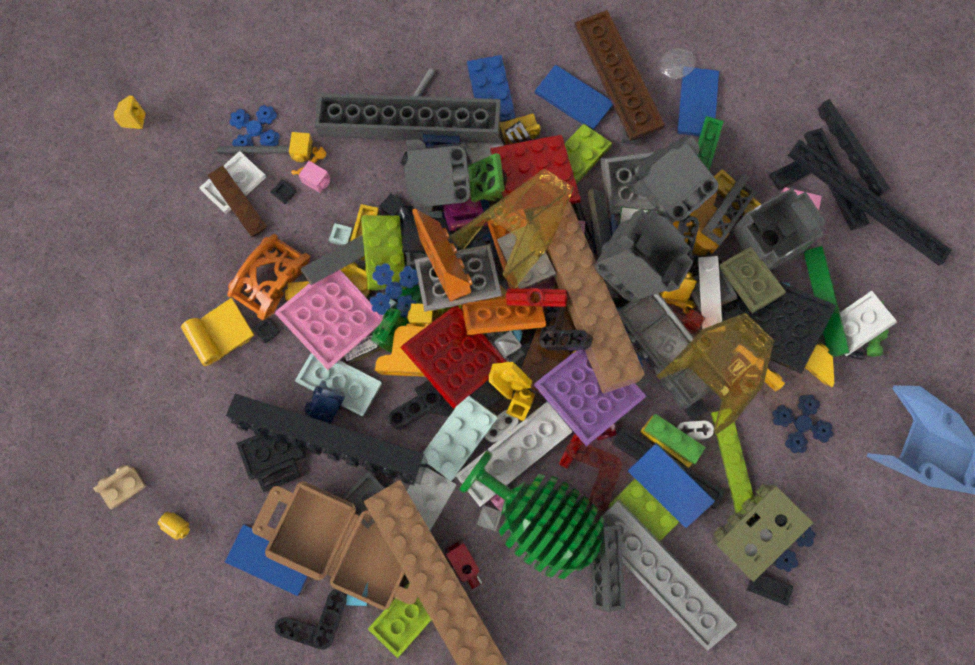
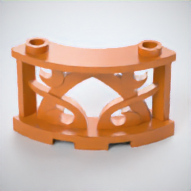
M276 234L265 237L262 240L261 244L250 254L235 278L228 285L229 291L227 296L233 297L257 313V317L261 320H265L275 313L281 298L285 294L282 290L287 283L294 282L303 274L301 268L309 264L311 256L307 253L301 254L279 240ZM277 250L283 253L280 257H278L279 253ZM276 263L274 271L278 279L276 281H264L258 285L257 267ZM280 266L286 268L283 272L279 271ZM245 284L247 285L246 290H244L246 293H250L253 290L249 298L241 293ZM270 286L271 289L266 293L264 288ZM256 297H257V299L259 300V302L262 304L261 306H260L259 304H257L256 302H254V300H255Z

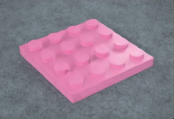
M341 270L312 286L308 284L275 311L279 319L327 370L370 335L383 320V315L372 311L370 301Z

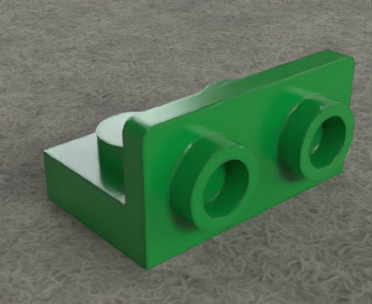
M394 308L386 311L383 315V320L375 328L371 338L372 342L391 353L393 348L395 330L409 323L406 317L400 315L401 311Z

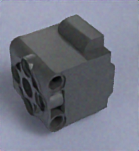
M682 136L666 148H658L639 164L638 172L626 183V186L632 193L646 196L661 215L666 216L670 222L685 219L718 190L717 180L697 156L699 145L692 136Z
M421 138L407 140L408 161L404 166L407 194L413 198L415 209L427 215L431 212L434 205L463 203L471 199L465 144L452 143L427 146L426 142Z
M791 188L746 213L730 231L741 246V252L752 247L759 259L763 260L770 271H773L805 252L809 246L822 237L824 233L820 227L826 223V220L806 191L797 195L794 189ZM762 236L769 237L772 240V246L767 245L763 241Z
M640 209L633 213L629 220L619 224L609 242L602 246V253L594 268L624 299L633 302L663 291L671 292L679 289L693 261L687 256L691 248L684 242L685 237L666 217L659 216L654 209L647 212Z

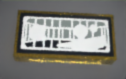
M373 332L343 357L345 364L351 365L381 351L380 346L371 341Z

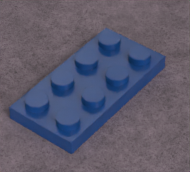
M502 55L467 61L474 98L500 99L502 109L501 123L515 119Z

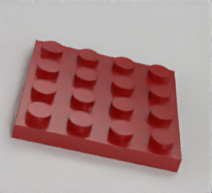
M562 135L490 148L491 155L495 153L500 154L502 169L507 174V184L504 191H502V199L507 215L521 210L524 211V214L532 213L567 202L571 204L580 203L581 198Z
M458 305L449 309L400 347L453 409L489 380L492 364L507 362L482 333L467 335L463 311Z

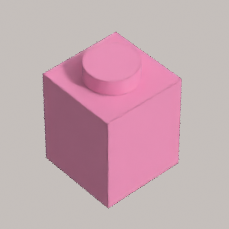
M308 161L299 174L302 183L319 193L326 189L330 183L328 172Z

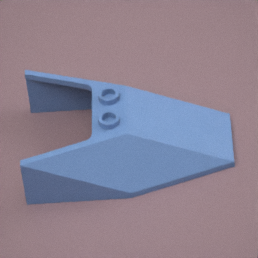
M894 385V392L913 418L912 426L899 458L868 453L867 457L927 486L975 494V436L961 416L921 386Z

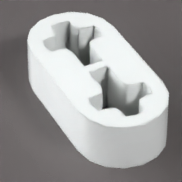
M708 421L683 422L676 427L682 430L683 426H685L686 430H692L693 432L687 435L694 440L708 439L714 433L713 425ZM704 425L706 429H709V432L704 435L703 432H697L696 429H701Z

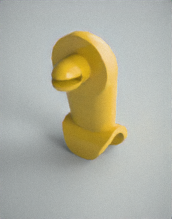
M663 298L667 304H673L682 308L683 312L687 315L690 314L687 307L695 308V303L692 300L682 301Z

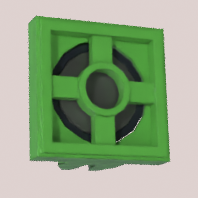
M495 153L468 165L471 201L477 202L482 199L495 201L496 197L502 198V191H504L507 184V174L502 169L500 154Z

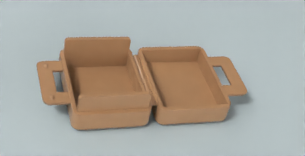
M305 481L299 482L293 493L278 486L270 490L252 527L255 535L269 541L265 550L267 558L315 580H322L326 575L331 576L330 585L333 588L381 610L388 609L393 598L407 604L415 603L418 596L411 584H409L408 589L399 586L404 572L376 523L374 522L368 529L361 523L363 519L367 523L372 519L368 510L363 511L360 516L356 515V506L352 502ZM281 501L287 504L276 529H273L267 525L278 502ZM368 583L367 597H365L362 594Z

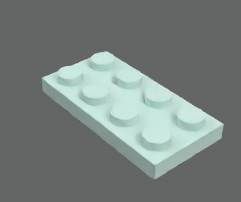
M312 353L295 380L296 383L314 391L317 385H320L322 380L326 381L327 387L345 393V399L341 406L363 418L382 386V382L342 361H338L327 370Z
M467 397L455 408L423 452L428 464L452 481L499 417L473 397Z

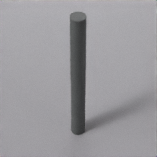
M217 146V153L237 154L239 151L241 153H289V146Z

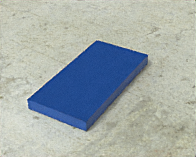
M557 65L552 68L535 90L536 95L592 130L596 129L613 106L610 99Z
M683 67L677 134L700 136L705 117H716L719 71Z
M657 442L628 469V472L685 528L715 502V499Z
M243 524L225 563L299 596L308 576L267 558L265 550L269 541L255 535L251 527Z

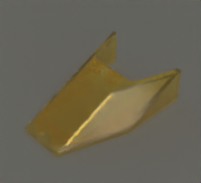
M543 169L449 237L461 250H464L486 222L494 226L500 225L515 235L517 240L503 276L512 287L516 288L551 245L574 188L551 172Z
M744 313L701 330L657 377L661 379L686 368L693 370L721 398V405L713 431L717 435L736 421L763 387L774 340Z

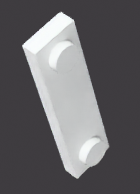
M718 256L700 257L698 261L703 333L723 332Z

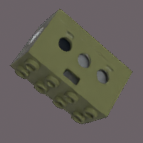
M765 483L756 490L757 495L753 499L748 498L741 505L743 509L738 513L734 512L727 519L728 523L723 528L721 526L717 528L712 534L714 536L712 541L753 582L813 524L777 486L770 483L767 485Z

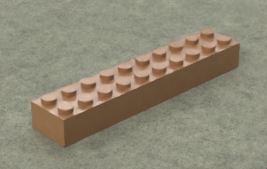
M567 202L534 212L531 223L556 273L554 278L559 289L567 290L566 306L576 330H584L592 336V344L585 352L602 393L604 394L639 382L645 373L605 281L594 268L595 258L571 203Z
M401 480L365 500L366 508L457 665H506V661Z

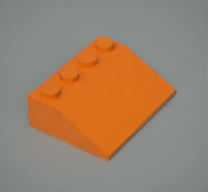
M413 209L412 212L420 241L449 302L470 294L472 280L468 273H464V264L461 258L457 259L455 255L457 254L456 248L453 243H449L448 239L450 237L446 228L442 229L438 221L417 209Z

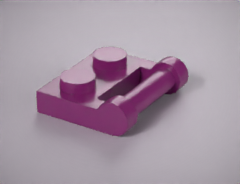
M468 199L463 203L442 205L450 231H454L456 228L475 225L487 226V217L484 215L480 201L474 202Z

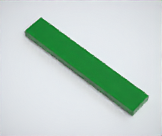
M818 246L808 249L804 252L814 296L836 305L823 332L826 346L829 349L828 353L832 357L849 354L850 350L824 247Z

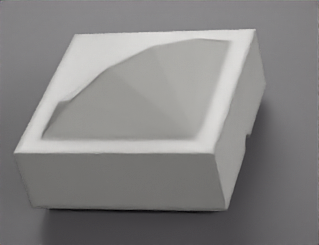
M511 331L494 342L505 358L522 347Z
M483 505L477 525L496 532L501 512Z

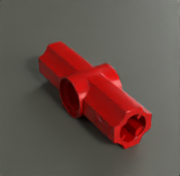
M507 288L506 304L507 306L566 307L567 290ZM536 292L541 294V300L538 303H534L532 300V296Z

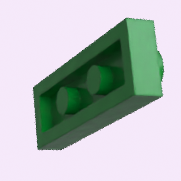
M706 116L698 139L699 153L697 156L705 167L710 170L724 121Z

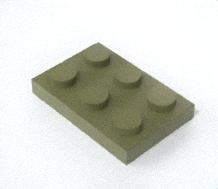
M752 247L747 248L719 265L722 273L752 313L786 293L763 260L759 259Z

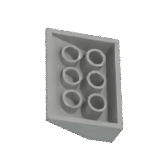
M654 151L600 158L609 215L621 213V207L644 210L656 209L646 196L634 194L626 186L631 177L638 172L639 164Z
M490 244L457 251L455 255L457 259L461 258L465 267L463 271L465 274H469L472 285H470V294L449 302L429 258L415 260L425 312L502 296Z

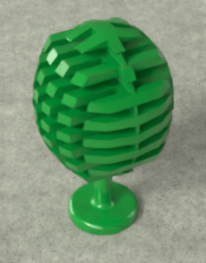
M487 449L459 490L462 493H466L475 481H479L504 499L501 515L505 512V521L498 532L503 536L508 529L511 533L505 545L510 549L517 541L518 546L515 548L514 554L520 557L526 551L527 554L524 557V562L530 565L536 559L534 569L539 572L546 566H549L546 569L545 576L550 578L559 570L562 571L559 573L558 578L565 579L574 570L581 571L588 567L597 557L603 539L602 537L600 541L599 539L597 540V536L605 522L603 517L601 516L595 523L593 522L598 508L592 504L586 510L589 499L585 495L576 502L580 491L575 488L565 495L569 484L564 481L557 489H553L558 479L554 476H551L545 485H540L545 475L538 474L531 484L524 485L525 482L511 490L485 470V466L493 456L492 452Z

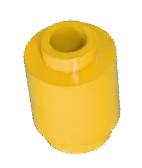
M165 512L158 521L160 529L175 540L185 538L190 531V528H188L189 523L174 512Z

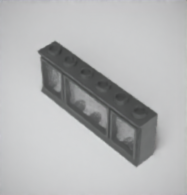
M659 293L633 302L631 301L618 310L631 343L638 349L639 356L643 360L646 359L650 364L649 368L652 373L660 377L662 386L673 394L674 401L679 407L684 409L690 407L725 380L722 373Z

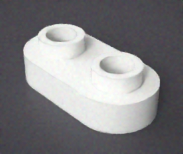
M507 410L503 411L498 415L499 418L485 435V439L488 442L496 443L517 426L518 418L506 414ZM507 417L511 418L512 423H505V419ZM496 430L497 435L491 436L490 431Z

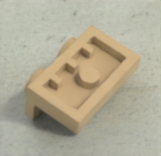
M123 465L117 468L115 474L101 479L98 485L93 488L95 492L101 494L109 509H114L146 487L134 466Z

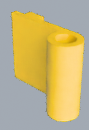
M230 298L201 319L192 318L181 325L182 331L203 366L213 364L237 347L248 343L255 336L233 298Z

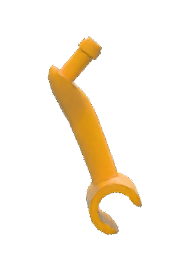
M313 147L312 152L315 156L310 162L315 164L319 159L326 157V151L323 147H320V150L317 147ZM304 167L298 169V171L292 170L291 173L299 175Z

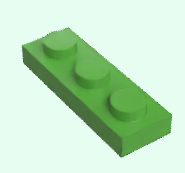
M657 414L653 415L643 430L693 465L706 448Z

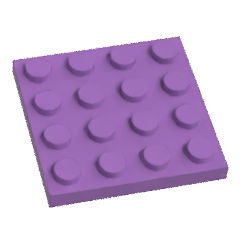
M585 350L575 351L534 384L585 446H588L646 397L635 383L603 394Z

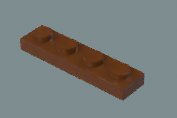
M223 165L207 175L251 238L267 228Z

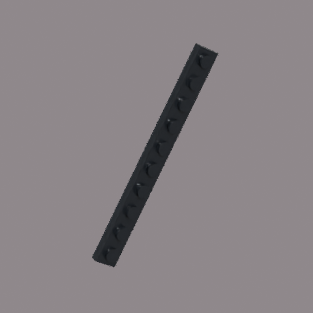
M799 139L787 156L938 266L944 264L952 251L950 248Z

